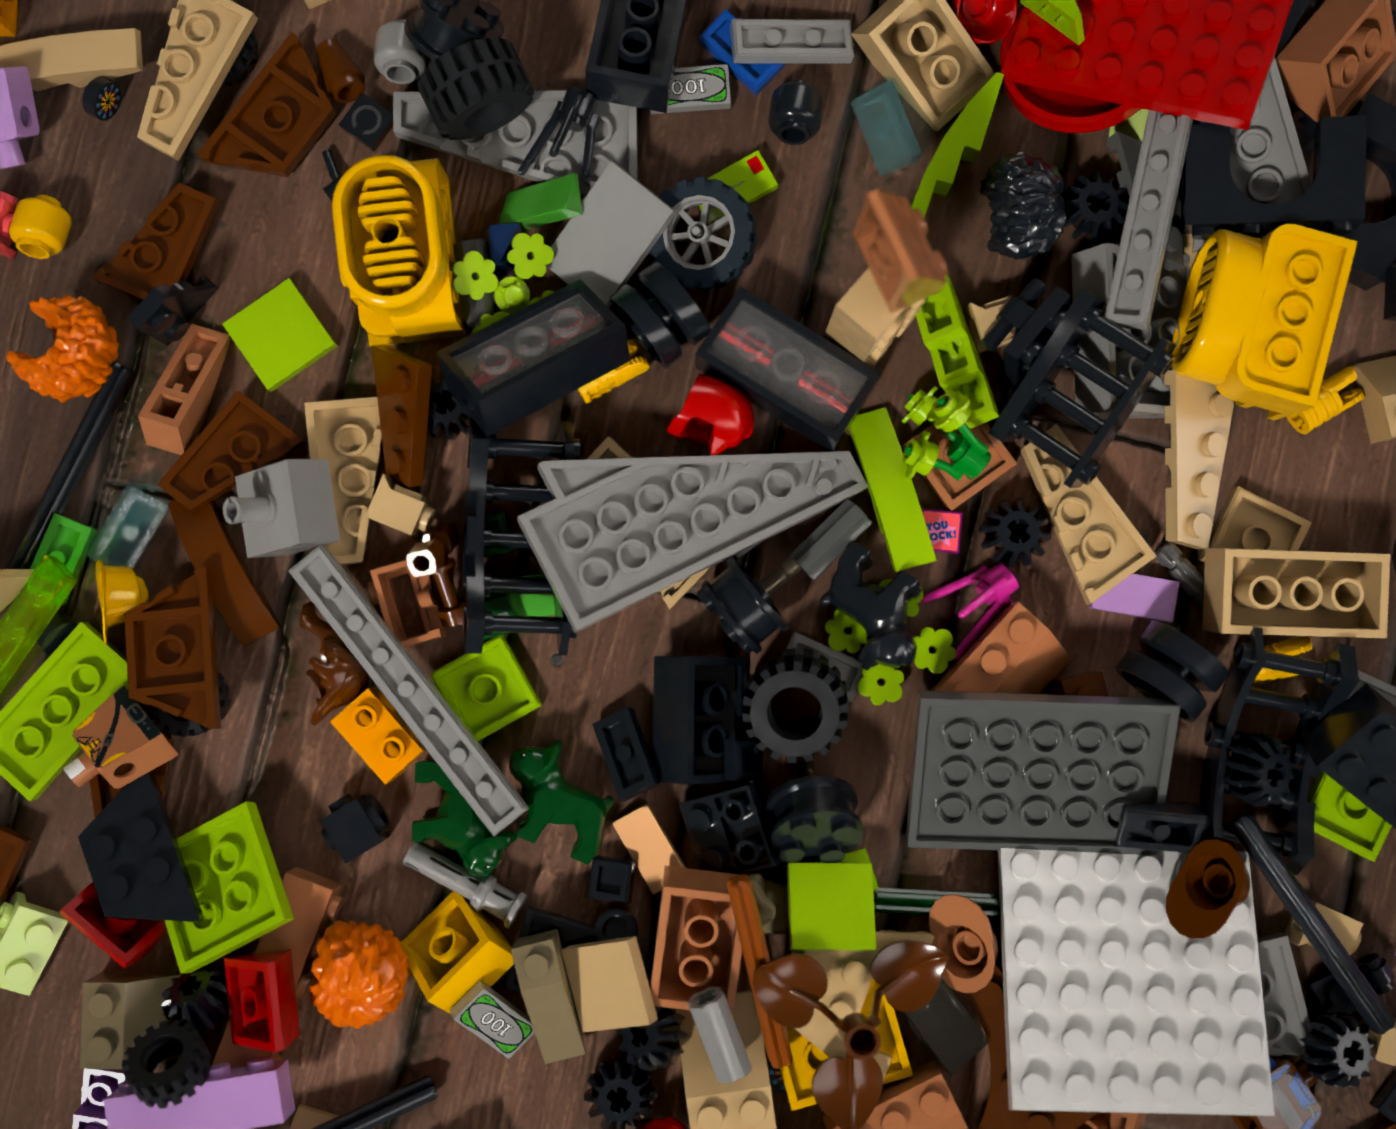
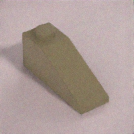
M558 929L518 938L511 948L521 994L545 1064L586 1054L578 1014L561 952L562 946Z

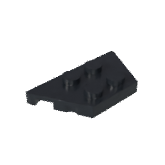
M152 770L125 785L78 836L104 917L200 922L204 920V916Z

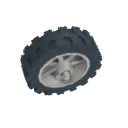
M694 177V180L691 181L681 180L675 183L677 187L672 190L667 189L660 195L662 200L678 213L649 251V254L653 256L654 261L663 265L685 288L697 289L699 291L723 288L732 279L737 280L744 273L742 270L747 264L750 265L754 255L752 252L754 246L757 247L758 244L756 218L752 214L749 203L736 190L717 179H707L706 177ZM702 205L700 221L695 222L687 211L695 206ZM712 205L719 208L725 216L708 226ZM682 217L689 225L688 231L675 233L676 225ZM729 223L731 229L729 241L716 237L715 231ZM692 240V243L681 257L676 249L675 241ZM714 243L726 247L723 254L713 261L710 247ZM699 246H701L706 264L695 265L689 263Z

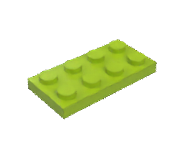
M81 621L0 711V775L28 801L37 800L62 773L63 768L71 763L82 750L72 736L74 729L120 687L124 685L128 690L127 657L109 640H107V644H104L103 635L90 623Z

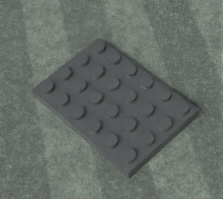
M919 691L906 829L907 847L973 850L1012 848L1157 855L1158 850L1116 847L1114 841L1123 806L1159 804L1166 801L1181 706L1170 698Z

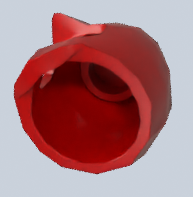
M699 373L681 412L673 416L667 431L668 434L678 438L691 439L709 447L710 456L716 455L727 448L738 446L744 439L751 436L754 426V412L748 396L735 385L719 377Z

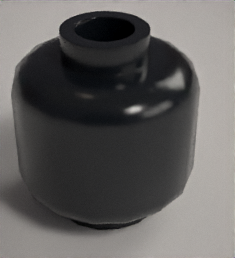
M793 80L779 86L774 90L770 101L768 119L770 130L786 144L800 145L817 135L821 127L822 95L816 88L801 80Z

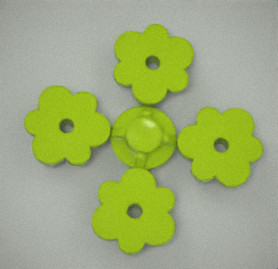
M519 233L513 237V249L508 252L507 260L509 263L514 264V272L517 277H506L499 283L497 277L493 274L495 271L494 262L490 259L484 260L483 256L477 251L467 252L463 257V261L454 263L452 270L456 277L453 280V288L456 293L460 295L469 294L471 299L480 300L483 298L484 293L494 292V301L502 310L496 312L493 316L483 314L479 319L480 326L474 328L472 334L554 293L551 290H547L542 293L541 298L536 297L530 300L529 288L522 280L529 279L533 275L536 277L545 275L547 270L545 265L550 264L554 258L552 248L544 244L542 235L536 233L529 236L525 233ZM528 252L531 255L530 259L527 258ZM473 272L476 274L475 280L471 277Z
M885 579L879 586L886 587L893 580ZM923 590L917 599L908 602V617H914L918 614L919 607L917 604L923 599ZM836 610L833 616L834 620H829L825 624V630L830 634L828 645L834 651L840 652L846 649L849 653H857L860 649V644H866L865 630L859 623ZM925 627L921 630L920 636L914 637L917 644L914 664L918 669L928 668L934 674H941L947 669V661H952L956 657V650L951 646L953 637L948 630L939 629L935 632L932 628ZM849 628L852 633L847 635L844 629ZM930 647L935 648L936 652L934 654L929 652ZM880 664L871 667L868 671L862 668V675L864 677L858 681L857 690L862 696L870 697L874 705H882L885 700L891 703L897 702L902 697L900 684L904 681V674L901 671ZM877 680H884V686H879Z

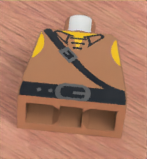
M123 685L74 729L72 736L84 753L63 769L78 788L100 773L115 789L122 788L179 754L136 700L129 698L128 690Z

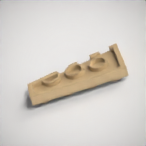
M178 0L176 8H172L168 25L171 28L165 49L161 48L157 65L160 67L155 85L150 87L137 137L142 142L177 161L180 160L258 20L252 11L231 0Z

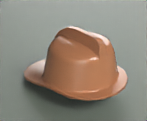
M959 894L944 895L934 902L929 914L930 933L934 936L932 945L943 950L949 957L941 980L951 989L961 993H976L986 987L993 977L995 961L997 960L999 950L997 938L991 929L988 917L978 904L970 898Z

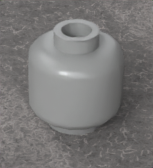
M397 19L383 24L376 32L374 65L387 80L396 84H409L426 70L427 56L418 50L405 34V19Z

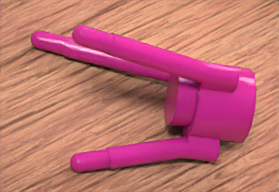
M997 563L991 569L983 565L974 573L923 596L921 602L925 604L978 581L979 583L975 585V589L979 595L958 612V616L960 618L966 617L984 602L988 605L994 603L957 647L956 657L953 660H958L996 614L1012 601L1010 595L1019 588L1014 575L1002 563Z

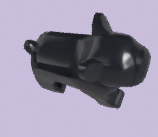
M853 542L839 558L837 571L833 576L830 588L821 597L820 603L822 605H833L837 610L864 628L866 644L858 658L863 661V669L868 671L871 667L879 664L895 669L902 665L907 666L916 658L917 644L914 637L909 634L906 625L908 602L917 599L922 593V589L919 588L920 582L917 578L902 570L886 587L862 583V573L869 570L874 562L869 559L871 552L868 549Z

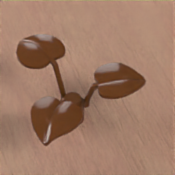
M915 940L897 941L882 948L875 955L870 965V973L880 987L874 992L871 1015L869 1017L861 1013H852L841 1019L824 1003L819 1001L827 991L828 980L823 967L810 956L798 953L787 954L759 965L753 972V986L757 999L764 1011L778 1024L789 1028H802L811 1021L814 1008H816L838 1028L839 1037L847 1050L845 1058L831 1056L818 1066L812 1078V1093L820 1109L841 1129H860L872 1114L881 1095L883 1074L881 1067L873 1056L878 1052L881 1045V1038L875 1027L881 1023L879 1011L882 996L885 994V998L890 1006L899 1011L913 1012L926 1006L938 990L944 967L949 959L943 950L931 944Z

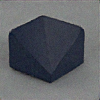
M519 223L489 225L490 260L494 262V272L498 276L515 274L514 264L509 263L507 254L513 249V237L516 234L523 233Z

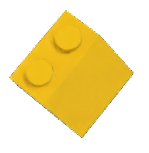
M454 891L401 942L402 951L409 960V968L427 1001L451 1014L449 1010L479 980L491 987L514 965L511 952L512 947L503 933L481 910L476 911L472 909L473 906L470 905L471 901Z

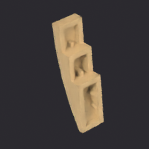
M136 28L96 30L52 35L1 45L0 68L27 66L32 90L37 92L66 83L82 88L99 76L111 80L143 71L141 31Z

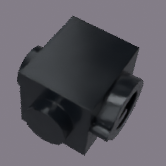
M350 793L330 804L328 808L331 814L320 820L324 826L321 833L326 844L331 850H338L345 864L390 837L387 832L391 829L389 817L382 805L371 794L360 796L354 800Z

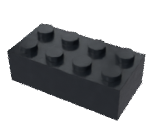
M601 0L585 71L586 91L600 101L667 113L690 0Z
M1366 683L1303 737L1301 741L1315 765L1396 829V707Z

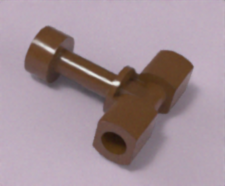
M451 521L432 525L423 535L422 542L417 543L407 554L406 558L408 569L413 576L434 575L443 601V605L437 609L443 627H454L464 624L463 609L466 608V599H459L449 570L456 564V561L453 557H448V554L454 550L459 542L458 530Z

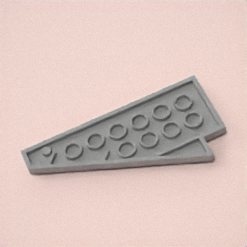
M850 451L543 461L538 463L537 469L553 500L518 516L517 521L574 632L577 633L845 501L847 498L849 499L865 491L869 486Z

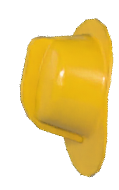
M101 559L96 560V584L102 612L104 644H107L108 628L124 623L125 613L141 603H147L149 601V592L144 580L136 576L132 568L103 565Z

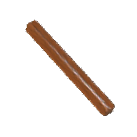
M740 874L728 879V893L768 1060L773 1068L780 1069L783 1066H789L792 1063L793 1056L786 1027L770 1018L759 1003L754 991L753 972L759 965L769 962L770 957L752 881L746 874Z

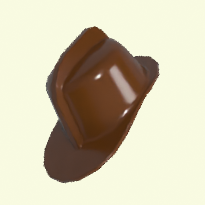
M1212 839L1204 840L1195 845L1171 884L1166 897V913L1170 924L1179 934L1190 939H1205L1216 934L1227 922L1234 908L1241 905L1247 898L1251 886L1250 875L1245 867V861L1242 860L1239 852L1229 843Z

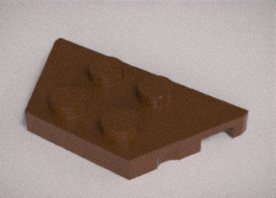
M293 32L288 35L197 153L204 162L289 177L337 113L297 35Z
M199 567L193 571L194 575L176 586L170 585L157 593L152 601L141 603L124 614L128 694L130 699L191 720L209 729H221L212 573L208 567Z

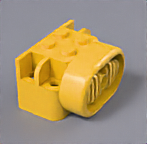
M377 155L357 162L343 174L335 188L332 200V214L341 282L344 287H348L350 299L358 306L359 320L361 326L368 332L369 346L394 345L467 336L465 325L462 324L459 294L453 288V280L456 277L452 270L455 263L453 244L456 243L449 179L439 159L408 161L392 155ZM399 230V234L393 242L382 243L384 236L389 231Z
M1296 224L1279 226L1260 239L1226 229L1215 231L1201 247L1187 280L1177 318L1180 328V339L1172 352L1176 356L1171 366L1172 370H1175L1180 376L1215 385L1217 391L1222 396L1234 400L1236 406L1243 408L1256 406L1269 410L1267 419L1275 421L1314 408L1317 403L1358 241ZM1175 328L1172 343L1174 344L1179 337L1177 328Z

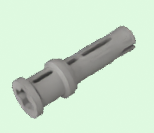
M414 842L403 860V865L420 872L471 901L470 905L473 906L472 909L476 911L483 909L503 920V926L507 928L513 925L527 898V894L523 892L516 894L497 883V878L492 875L486 878L472 876L461 865L420 844V842Z

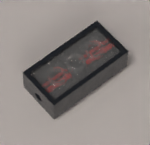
M581 279L437 352L446 388L487 437L630 361L625 324Z
M741 286L695 353V368L706 375L719 377L735 385L748 396L751 403L830 452L835 451L875 389L881 375L877 370Z

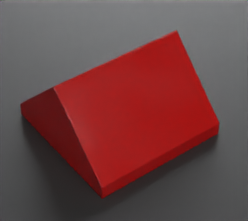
M93 882L60 911L62 916L123 968L146 957L167 932L164 920L104 917Z
M291 949L224 958L232 1044L271 1052L284 1050L300 1035Z

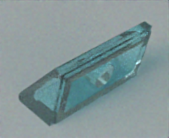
M892 80L882 83L851 101L880 177L918 162L921 150Z
M128 483L94 539L88 552L89 558L94 561L101 559L103 565L127 566L133 569L168 511V505Z

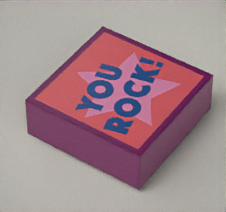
M921 509L934 552L958 554L963 513Z

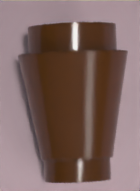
M327 39L317 46L316 51L319 55L327 93L339 103H349L356 100L365 91V77L336 39Z

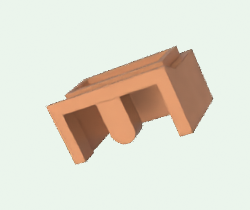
M406 560L370 570L373 581L368 582V590L372 602L375 606L380 604L384 622L405 649L448 637L437 612L439 604L430 575L413 576L408 569ZM408 574L425 628L424 633L407 637L391 579Z

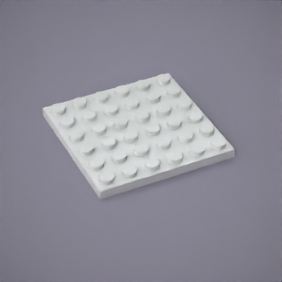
M1012 848L997 850L1009 1110L1275 1116L1248 852L1238 851L1242 860L1245 861V867L1250 875L1251 886L1247 898L1241 905L1234 908L1227 922L1216 934L1205 939H1190L1175 930L1170 924L1166 913L1168 891L1189 853L1158 850L1157 855Z

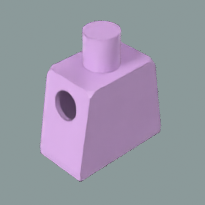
M27 66L0 68V169L3 170L26 164L18 140L37 136L40 132Z

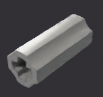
M708 987L701 992L694 993L687 1003L718 1082L731 1084L740 1078L746 1077L752 1070V1066L721 987Z

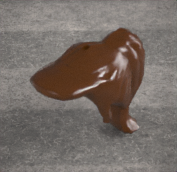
M309 601L302 606L299 625L321 639V661L316 657H311L309 664L313 666L314 670L309 669L306 671V675L311 678L321 694V699L316 698L318 706L313 712L310 721L312 725L316 726L332 710L339 709V707L347 705L356 699L363 691L370 676L330 624L317 616L314 604Z

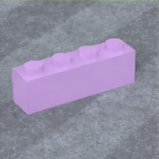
M267 1055L250 1059L246 1062L247 1066L231 1068L230 1063L211 1065L210 1073L203 1074L206 1079L202 1087L198 1085L194 1087L196 1093L189 1098L187 1095L181 1097L182 1103L176 1106L171 1101L168 1103L167 1108H159L157 1104L153 1108L146 1106L144 1101L141 1102L137 1098L127 1081H122L118 1084L117 1090L103 1099L107 1129H251L284 1123L295 1111L288 1059L273 1061V1056Z

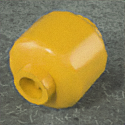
M37 195L36 198L28 197L20 200L17 204L9 227V235L16 243V248L23 254L37 259H47L49 256L61 253L65 247L72 225L71 217L61 207V203L51 196Z

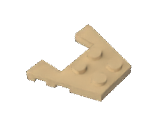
M880 930L876 931L877 949L874 951H792L791 954L798 953L810 956L823 967L827 976L828 987L825 995L819 1001L824 1003L839 1018L843 1019L849 1014L861 1012L873 978L870 973V965L875 955L882 948L893 942L904 940L921 941L932 945L934 936L931 933L922 931L913 933ZM814 1008L811 1021L806 1026L794 1028L828 1057L839 1056L845 1058L847 1050L839 1037L838 1028L816 1008ZM878 1050L873 1057L881 1067L884 1081L891 1056Z

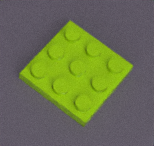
M245 801L177 838L204 916V920L200 922L164 920L181 974L192 973L294 920L256 802Z

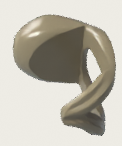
M752 873L749 879L753 884L764 933L789 934L787 885L766 880L762 875Z

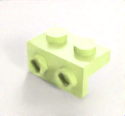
M15 892L10 903L4 902L0 907V988L30 996L68 920L60 912L26 902L25 894Z

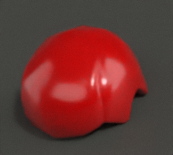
M953 0L952 11L975 43L994 44L1005 38L1016 23L1017 0Z

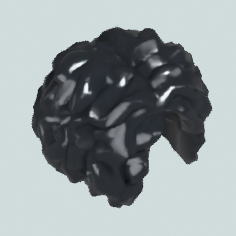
M1024 152L1003 155L991 165L986 173L987 178L980 182V194L987 196L990 201L988 203L989 207L993 211L990 215V220L993 224L990 229L992 236L987 243V248L989 251L998 252L1000 255L1009 258L1013 257L1016 260L1025 259L1039 253L1043 254L1046 251L1049 252L1051 250L1050 247L1059 238L1060 234L1063 233L1067 220L1064 198L1061 196L1064 190V180L1059 174V168L1043 162L1042 158L1028 156Z

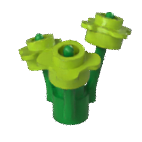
M936 386L928 394L922 389L916 394H910L908 396L909 402L904 406L910 413L902 422L905 424L911 419L916 425L920 426L928 419L953 444L947 451V456L951 459L950 463L937 458L939 446L928 441L930 432L923 431L919 440L912 439L904 450L902 461L907 464L905 476L911 479L916 472L925 476L933 467L947 472L957 481L963 474L969 479L977 477L989 463L991 453L988 452L989 448L974 435L965 423L971 414V410L968 407L970 400L967 397L961 398L962 394L960 391L946 393L937 399L933 395L938 389ZM958 429L963 436L960 437L954 430Z

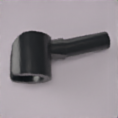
M327 149L322 152L333 182L325 186L323 190L332 201L335 188L342 176L338 171L332 151Z

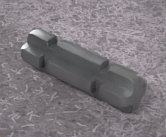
M1169 541L1164 543L1155 551L1157 556L1155 558L1163 567L1169 568L1167 572L1170 576L1179 582V586L1188 596L1195 598L1193 600L1194 604L1203 612L1204 577L1187 558L1181 557L1182 552L1175 543Z

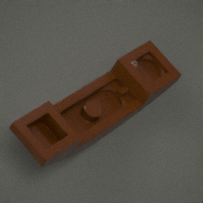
M177 500L169 502L168 507L173 522L195 570L199 567L211 569L213 602L242 646L246 647L281 628L263 591L257 590L222 522L225 519L216 502L213 500L194 513Z

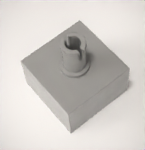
M286 459L235 476L238 497H230L225 500L223 515L229 524L242 523L247 558L289 556L317 548L320 544L329 545L340 542L328 459Z

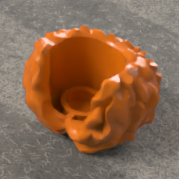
M64 295L61 299L56 297L50 299L40 297L39 301H31L29 303L31 311L45 320V326L52 332L54 345L40 357H32L23 352L7 351V362L11 364L17 376L28 382L32 390L39 392L42 396L46 397L49 395L54 399H59L60 403H66L69 399L81 395L88 398L102 388V384L108 381V376L113 372L110 365L119 356L117 332L114 327L108 326L106 316L103 314L101 307L92 304L82 296L74 298L70 295Z
M337 920L333 925L325 929L324 936L319 940L316 947L319 956L312 963V972L315 976L309 983L308 990L311 992L309 996L311 1004L317 1007V1011L324 1014L325 1019L330 1020L334 1026H349L359 1029L364 1025H372L376 1021H381L383 1018H386L387 1013L397 1010V1006L405 994L404 986L409 976L408 969L410 966L407 955L402 951V943L397 937L393 936L394 933L391 930L385 931L379 924L368 926L365 922H359L357 925L353 920L349 921L348 924Z

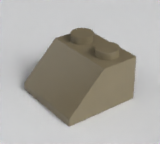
M101 972L84 981L82 985L80 1069H123L122 1060L127 1059L124 1053L128 1047L135 1046L133 1040L136 1036H145L147 1034L145 1029L150 1026L157 1029L160 1022L167 1020L161 1009V1005L165 1001L162 993L172 987L171 978H179L182 974L180 972ZM181 1054L172 1055L162 1062L179 1059Z

